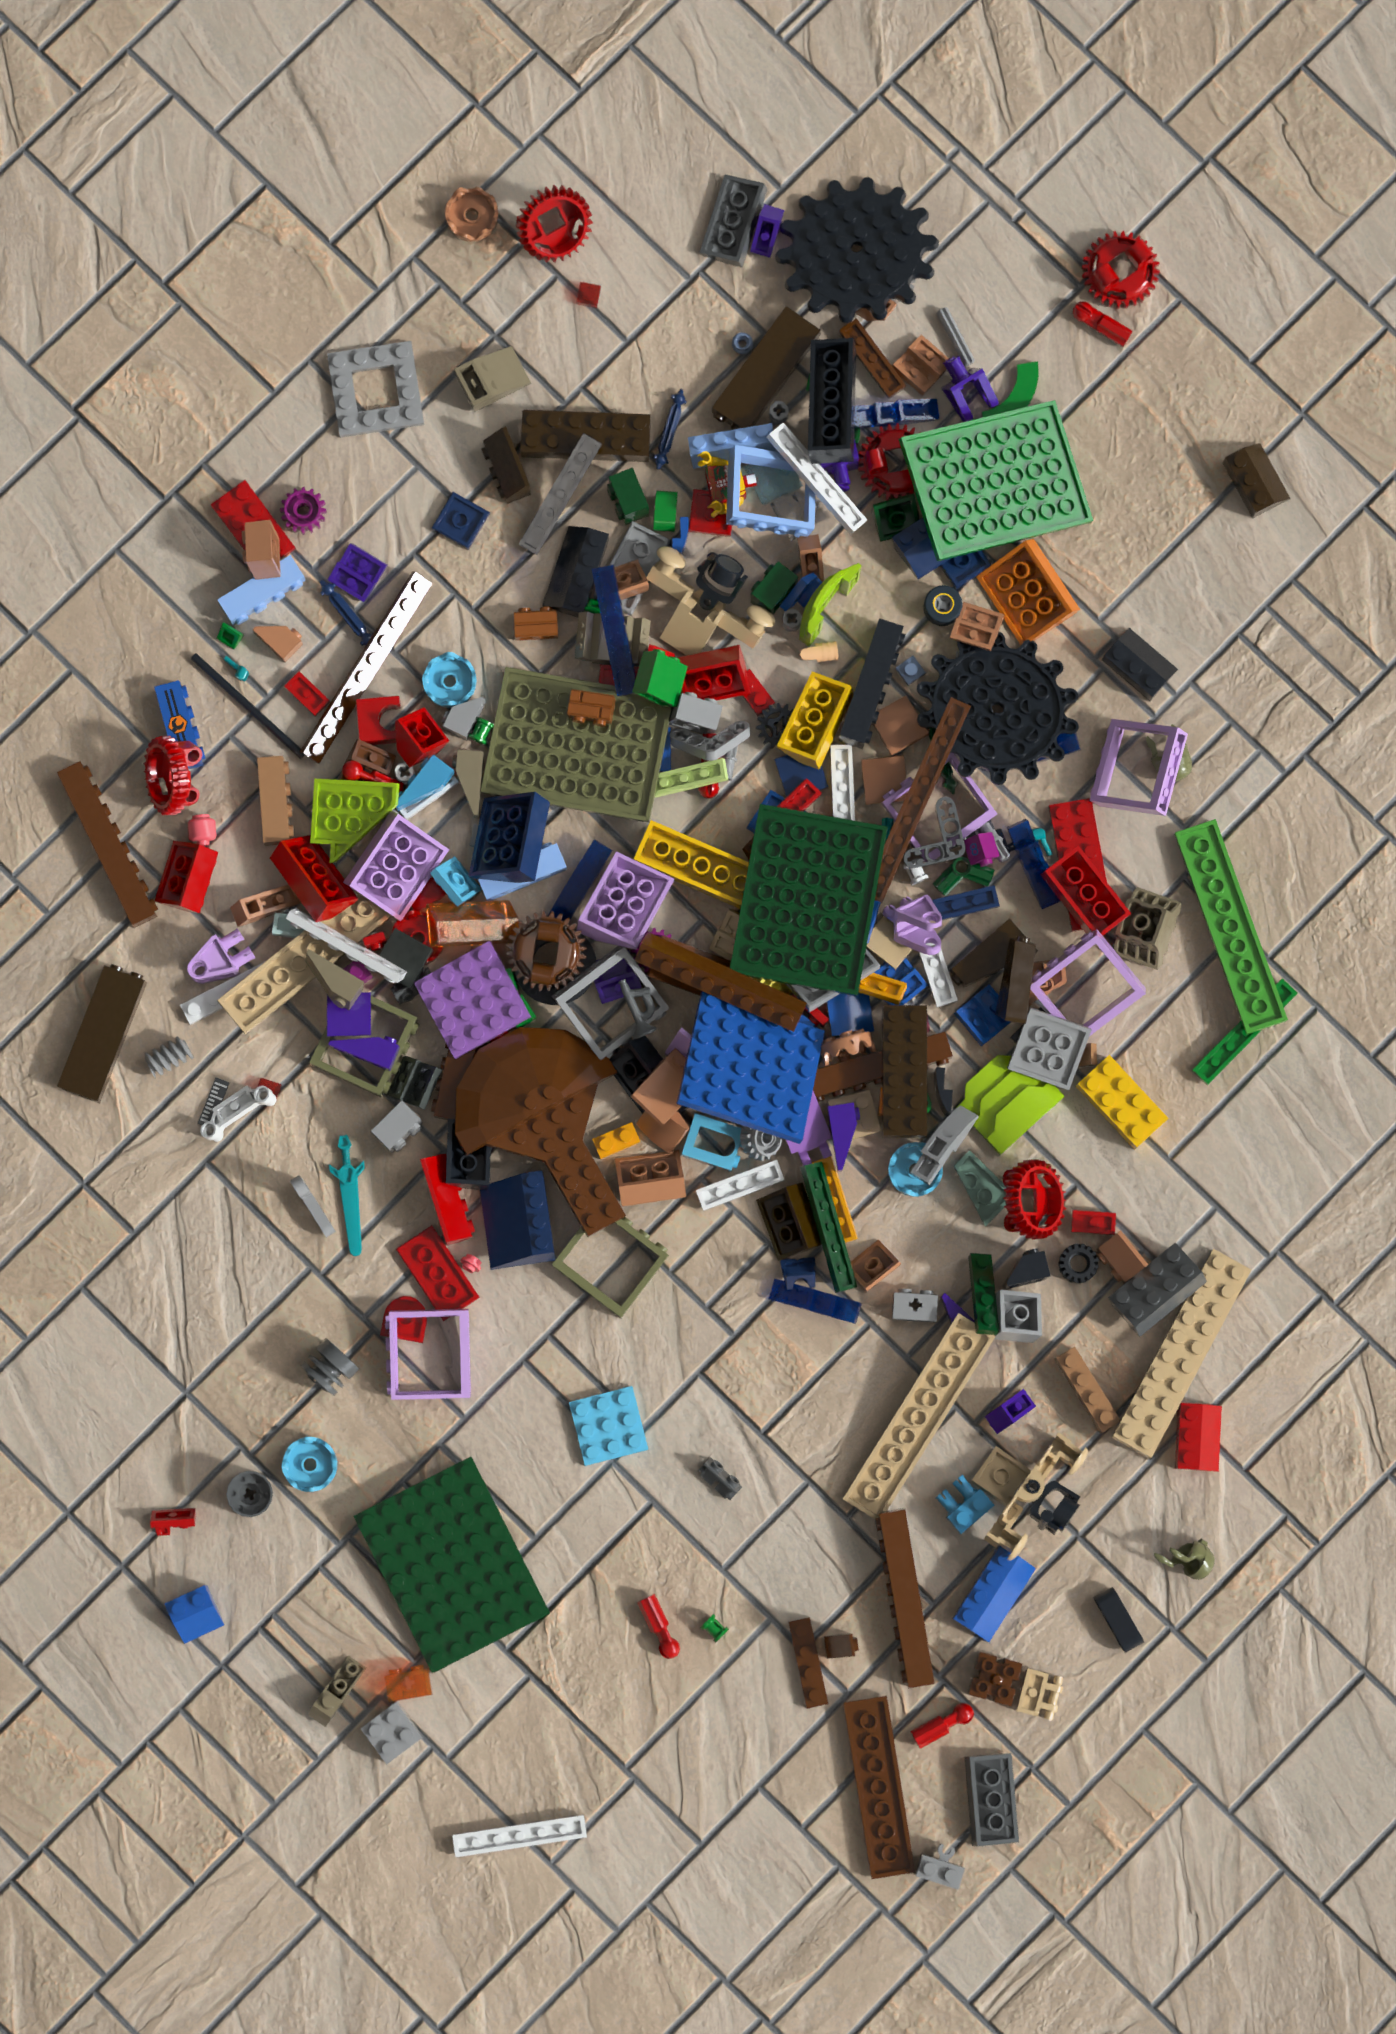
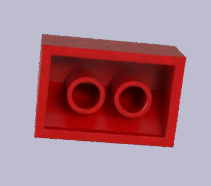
M740 645L678 657L680 663L688 666L682 686L683 693H694L697 695V698L705 700V698L722 700L750 694L745 660Z
M173 840L155 902L200 914L219 852L200 844Z
M1180 1403L1177 1412L1175 1469L1219 1472L1222 1406Z

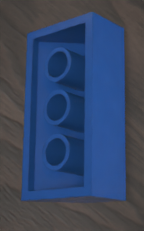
M1000 1545L994 1551L952 1618L987 1642L991 1641L1036 1570L1035 1567L1020 1556L1011 1561L1007 1560L1011 1553Z

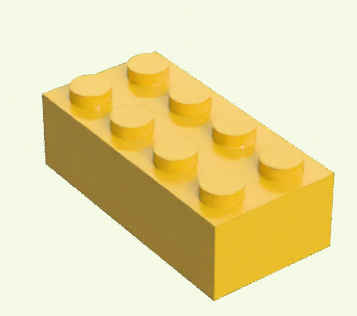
M1110 1055L1075 1086L1134 1150L1169 1119Z

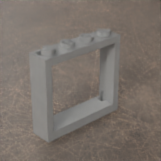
M622 946L615 947L578 975L574 981H570L567 986H564L552 995V998L600 1060L606 1056L608 1058L615 1053L614 1050L620 1045L623 1047L632 1040L631 1037L635 1033L636 1024H632L600 1050L569 1008L566 1001L624 958L646 988L650 987L651 996L658 1004L655 1007L653 1016L645 1022L649 1024L654 1019H661L666 1015L665 1011L669 1009L630 953Z

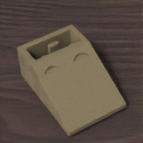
M512 346L472 359L454 368L455 376L474 412L531 384Z

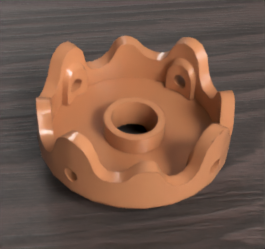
M479 187L471 189L458 188L446 204L445 217L448 228L456 237L464 241L474 242L485 239L494 231L498 223V208L495 198ZM469 211H476L478 217L475 220H468L466 214Z
M860 1029L854 1032L851 1030L841 1033L840 1037L836 1039L832 1037L823 1040L820 1053L824 1066H827L832 1061V1057L837 1056L841 1062L850 1060V1055H855L858 1052L864 1053L866 1047H869L871 1052H876L871 1033Z

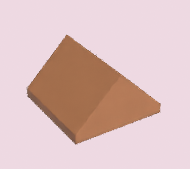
M638 559L597 573L608 605L649 591L648 580Z
M877 1240L851 1261L855 1280L865 1293L901 1265L899 1260L880 1240Z

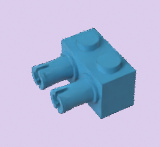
M963 1474L958 1478L962 1485L958 1480L952 1483L965 1498L962 1504H958L947 1489L941 1492L946 1499L941 1494L935 1497L947 1510L948 1516L946 1519L959 1534H962L995 1506L981 1489H974Z

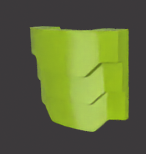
M857 563L829 576L815 590L802 616L799 631V640L808 647L811 646L822 631L824 617L820 615L838 590L846 596L849 594L859 580L862 565Z
M997 1055L965 1084V1100L956 1107L958 1108L961 1105L979 1116L973 1127L999 1155L1003 1154L1017 1139L1065 1097L1055 1085L1009 1070L1007 1067L1011 1056Z

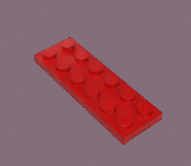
M1090 798L1049 805L1058 860L1079 845L1107 881L1093 804ZM1068 911L1071 931L1083 930Z

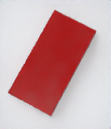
M432 1225L396 1248L435 1310L464 1309L480 1298ZM441 1317V1319L443 1320V1322L450 1318V1317Z

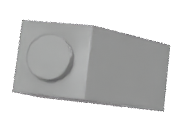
M479 697L453 706L450 712L446 711L441 721L444 723V730L467 741L468 735L472 732L477 722L476 719L486 703L485 698Z

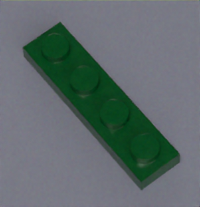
M970 1253L968 1261L976 1334L997 1335L999 1333L992 1255Z

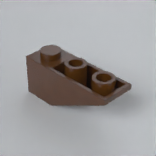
M852 1633L824 1636L827 1659L855 1656V1651H859L858 1640L856 1637H853Z

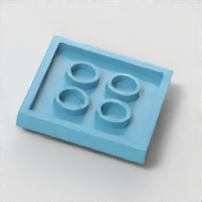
M633 1386L569 1402L585 1466L648 1450Z

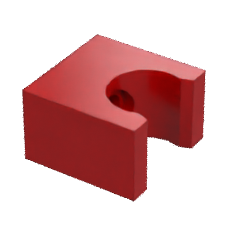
M400 697L356 699L359 740L371 745L395 744L396 730L384 729L380 725V719L386 711L401 708Z

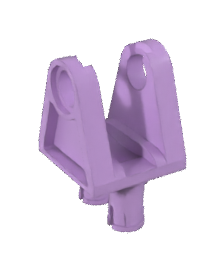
M926 894L915 900L907 896L901 900L900 907L895 908L890 904L884 908L883 915L894 923L895 942L926 955H935L940 952L941 940L934 928L942 926V916L930 896ZM927 943H933V944H935L936 946L931 947V946L926 945V944H927Z
M236 928V930L222 938L217 937L216 934L213 935L191 959L187 966V971L196 983H210L238 976L240 974L238 971L240 970L239 967L255 959V956L249 946L234 956L228 955L229 948L245 940L238 928ZM205 967L201 975L195 974L197 968Z

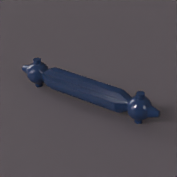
M680 389L675 395H671L674 404L669 408L658 445L659 453L653 455L657 470H660L662 465L669 463L666 455L670 452L682 412L681 405L687 403L683 395V389Z
M321 580L322 591L320 594L322 596H329V601L352 631L361 637L360 645H367L373 633H367L362 621L342 596L334 591L336 585Z

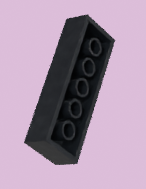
M853 338L811 340L808 454L811 464L854 462L856 348Z

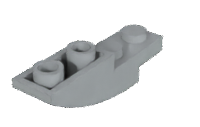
M961 1105L956 1108L921 1150V1157L910 1173L930 1185L952 1151L956 1152L979 1116Z

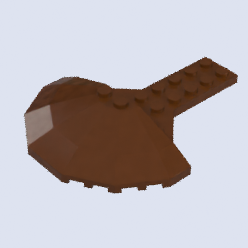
M519 1027L480 1048L456 1088L454 1135L465 1155L483 1146H489L544 1162L587 1238L626 1216L583 1142L597 1086L599 1083L617 1074L610 1059L606 1056L600 1060L585 1040L564 1029Z

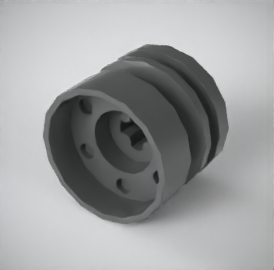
M325 1338L316 1348L322 1357L317 1359L310 1355L308 1358L315 1365L311 1367L304 1361L301 1366L304 1368L307 1376L318 1387L335 1396L338 1392L331 1385L335 1382L343 1388L344 1385L338 1377L342 1374L346 1378L351 1379L359 1370V1367L331 1341Z
M246 1471L239 1473L228 1485V1503L233 1511L241 1516L254 1517L261 1515L272 1502L273 1490L271 1483L264 1475L258 1472ZM247 1488H250L251 1491H256L253 1500L244 1498Z

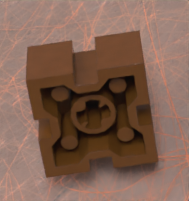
M978 1651L974 1669L979 1670L977 1678L971 1677L967 1694L986 1699L987 1694L994 1696L993 1702L1012 1707L1016 1689L1011 1688L1013 1679L1019 1680L1023 1664L1008 1659H1003V1663L996 1662L997 1656Z

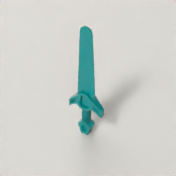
M342 1135L339 1137L338 1148L342 1151L343 1166L338 1171L329 1165L330 1173L339 1179L350 1254L358 1256L362 1252L358 1177L365 1169V1163L363 1161L356 1169L351 1166L349 1150L352 1144L348 1135Z

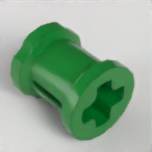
M477 717V724L468 737L477 743L485 745V739L494 725L485 719Z
M713 1614L700 1628L702 1630L705 1629L714 1638L713 1641L716 1643L729 1628H724L715 1619L716 1616Z

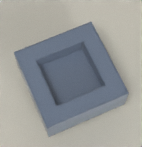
M911 656L896 667V671L907 686L926 673L914 656Z

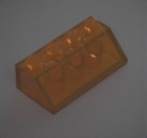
M510 900L464 902L458 907L455 903L426 904L430 947L482 945L488 941H491L492 944L513 943L514 940L509 938V935H516L517 933H515L513 928H519V919Z

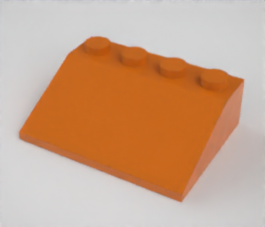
M1034 539L1025 540L976 576L999 613L1004 614L1005 622L1020 645L1025 640H1036L1080 610Z

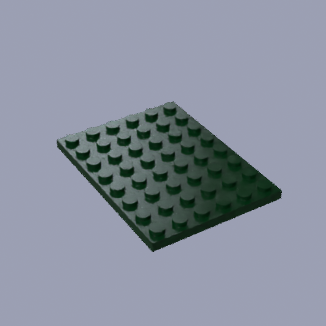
M760 804L730 969L752 978L858 996L888 827Z
M472 1456L353 1516L432 1674L550 1614Z

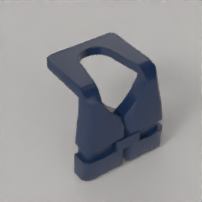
M814 1257L780 1261L786 1290H792L794 1283L798 1279L805 1281L809 1288L816 1287V1263Z

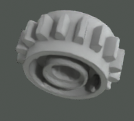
M742 1126L740 1134L741 1145L744 1153H749V1158L764 1161V1159L769 1160L771 1155H776L781 1146L782 1138Z

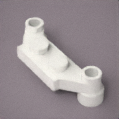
M248 1085L212 1108L214 1112L212 1118L201 1126V1135L207 1140L219 1142L223 1138L224 1128L259 1105H274L276 1103V1096L266 1086H259L256 1089H251Z

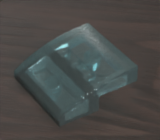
M751 464L744 466L747 475L755 474L757 486H754V489L762 505H766L782 495L786 496L803 487L795 471Z

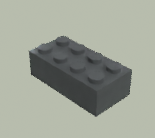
M1174 1243L1108 1298L1114 1309L1141 1337L1203 1286L1207 1280L1197 1265Z

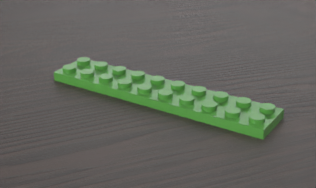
M1216 819L1175 832V838L1246 1035L1288 1021Z

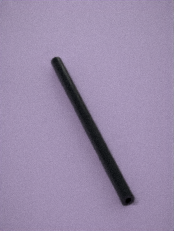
M197 653L191 657V660L299 759L305 756L300 752L301 748L204 659Z

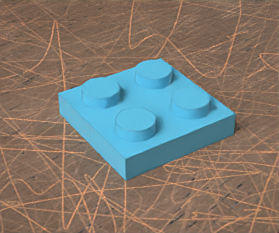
M455 856L436 867L430 873L434 881L442 887L450 901L455 903L457 907L482 890L473 878L468 877L469 873Z

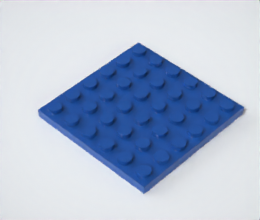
M702 991L676 1104L800 1144L804 1137L825 1030L799 1022L793 1032Z

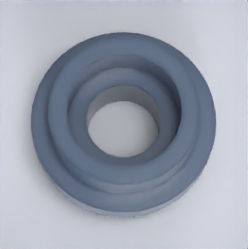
M738 333L733 337L732 347L735 352L746 354L753 347V339L747 333ZM740 341H745L746 346L740 347L738 343Z

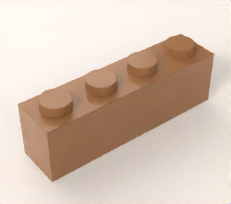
M283 756L257 758L263 843L265 846L278 845L280 841L294 838V827L289 825V817H293L292 804H288L287 797L291 795L290 782L286 783V774H290L289 762H285Z
M1076 1347L1071 1348L1054 1359L1099 1433L1105 1432L1121 1421Z

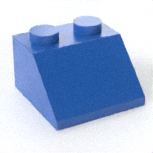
M207 1585L165 1603L173 1625L184 1644L225 1625Z

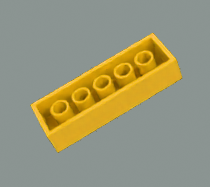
M650 821L634 860L674 878L676 882L741 909L749 862L655 821Z

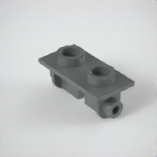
M428 967L422 968V973L417 981L431 973ZM398 982L394 983V987L390 988L399 1005L411 1001L419 994L415 984L412 989H409Z
M711 1457L698 1470L701 1473L700 1476L710 1485L716 1480L719 1482L714 1489L724 1499L728 1498L731 1500L742 1488L739 1480L735 1476L729 1475L724 1470L723 1465Z

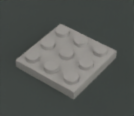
M1030 1007L1027 1013L1026 1024H1023L1007 1068L1069 1090L1090 1036L1091 1028Z

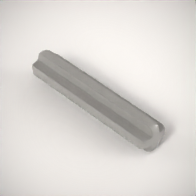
M947 307L940 309L937 315L963 365H971L974 363V358Z

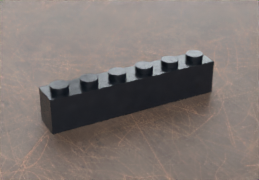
M879 618L839 736V742L863 749L865 743H870L873 732L869 731L871 723L876 724L879 712L876 711L878 704H883L886 692H883L885 684L889 685L893 673L889 672L891 665H896L899 653H896L898 645L902 646L906 635L902 633L904 626Z

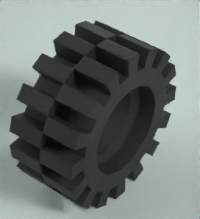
M1078 1243L1067 1247L1060 1255L1058 1262L1059 1271L1063 1277L1069 1280V1282L1076 1284L1090 1280L1096 1274L1099 1266L1096 1252L1090 1246ZM1075 1255H1081L1087 1261V1266L1082 1272H1076L1070 1266L1071 1258Z

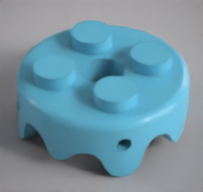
M446 652L433 658L428 663L422 676L424 690L429 699L436 705L445 708H452L469 701L475 692L477 684L476 673L471 663L453 652ZM448 676H453L456 679V683L452 687H447L444 684V679Z
M912 1142L904 1144L894 1152L888 1166L890 1181L900 1193L906 1196L920 1197L927 1195L938 1186L942 1179L943 1166L930 1185L914 1177L909 1172V1167L912 1164H916L921 1157V1150L926 1143Z
M303 1437L293 1442L287 1448L282 1460V1471L287 1481L294 1488L304 1492H315L327 1487L332 1482L337 1472L338 1461L333 1448L328 1443L315 1437ZM309 1458H313L316 1461V1468L313 1471H307L304 1467V1462Z

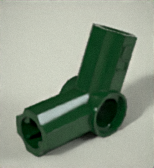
M959 857L954 859L932 884L946 897L963 878L988 887L995 869L987 866L980 867V864L970 865L969 859ZM960 860L964 861L967 865L966 871L963 873L956 870V863Z

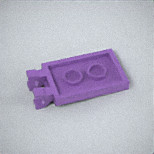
M814 1091L812 1092L803 1141L798 1144L786 1140L791 1154L798 1152L803 1166L812 1164L807 1151L819 1147L824 1159L832 1156L826 1140L832 1137Z

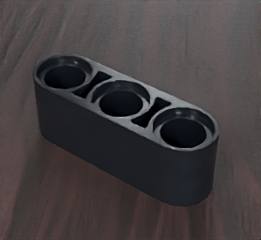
M1113 1587L1093 1597L1124 1653L1144 1643L1140 1632Z

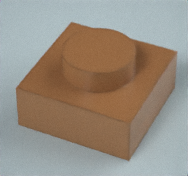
M1086 1044L1078 1067L1097 1065V1044Z

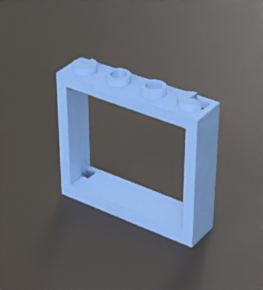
M735 445L729 452L726 524L737 526V528H753L759 532L766 530L773 531L778 535L792 534L798 538L800 536L808 537L814 530L815 493L806 483L804 521L739 511L741 463L789 471L795 470L777 451Z

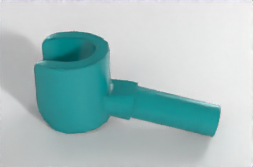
M226 656L224 661L237 670L234 676L242 681H246L249 671Z
M1042 828L1033 829V840H1041L1047 856L1052 855L1047 844L1045 831Z

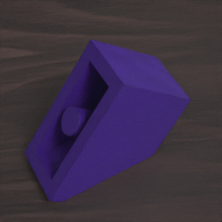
M764 204L759 215L750 252L771 257L782 222L783 209Z
M1022 1389L984 1417L996 1434H999L1034 1409L1036 1405L1026 1391Z

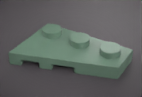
M969 1150L954 1165V1168L986 1227L1004 1209L1006 1203L1003 1197H1005L1006 1192L1004 1188L1006 1187Z

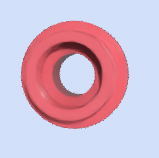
M467 1254L460 1260L463 1264L462 1268L470 1273L474 1271L479 1272L481 1269L480 1265L482 1262L471 1254Z

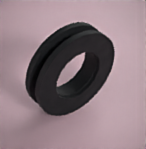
M563 927V932L566 934L568 939L574 943V938L571 939L569 934L565 931L566 928ZM580 933L578 938H585V941L580 943V945L587 947L586 950L581 951V954L586 955L585 959H580L584 966H577L581 974L596 963V956L589 940ZM536 939L533 960L538 949L546 943H550V941ZM518 970L514 971L517 982L528 996L540 1003L558 1005L552 998V995L563 988L564 985H560L559 989L552 986L550 991H548L547 985H544L540 991L539 984H536L533 988H531V982L529 981L523 984L525 977L517 978L520 972ZM592 982L566 1001V1003L573 1002L581 997L588 990Z

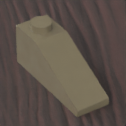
M457 750V755H453L452 768H456L457 777L474 818L479 819L484 753L483 751Z
M308 949L305 961L329 998L337 1007L350 1010L363 991L364 981Z

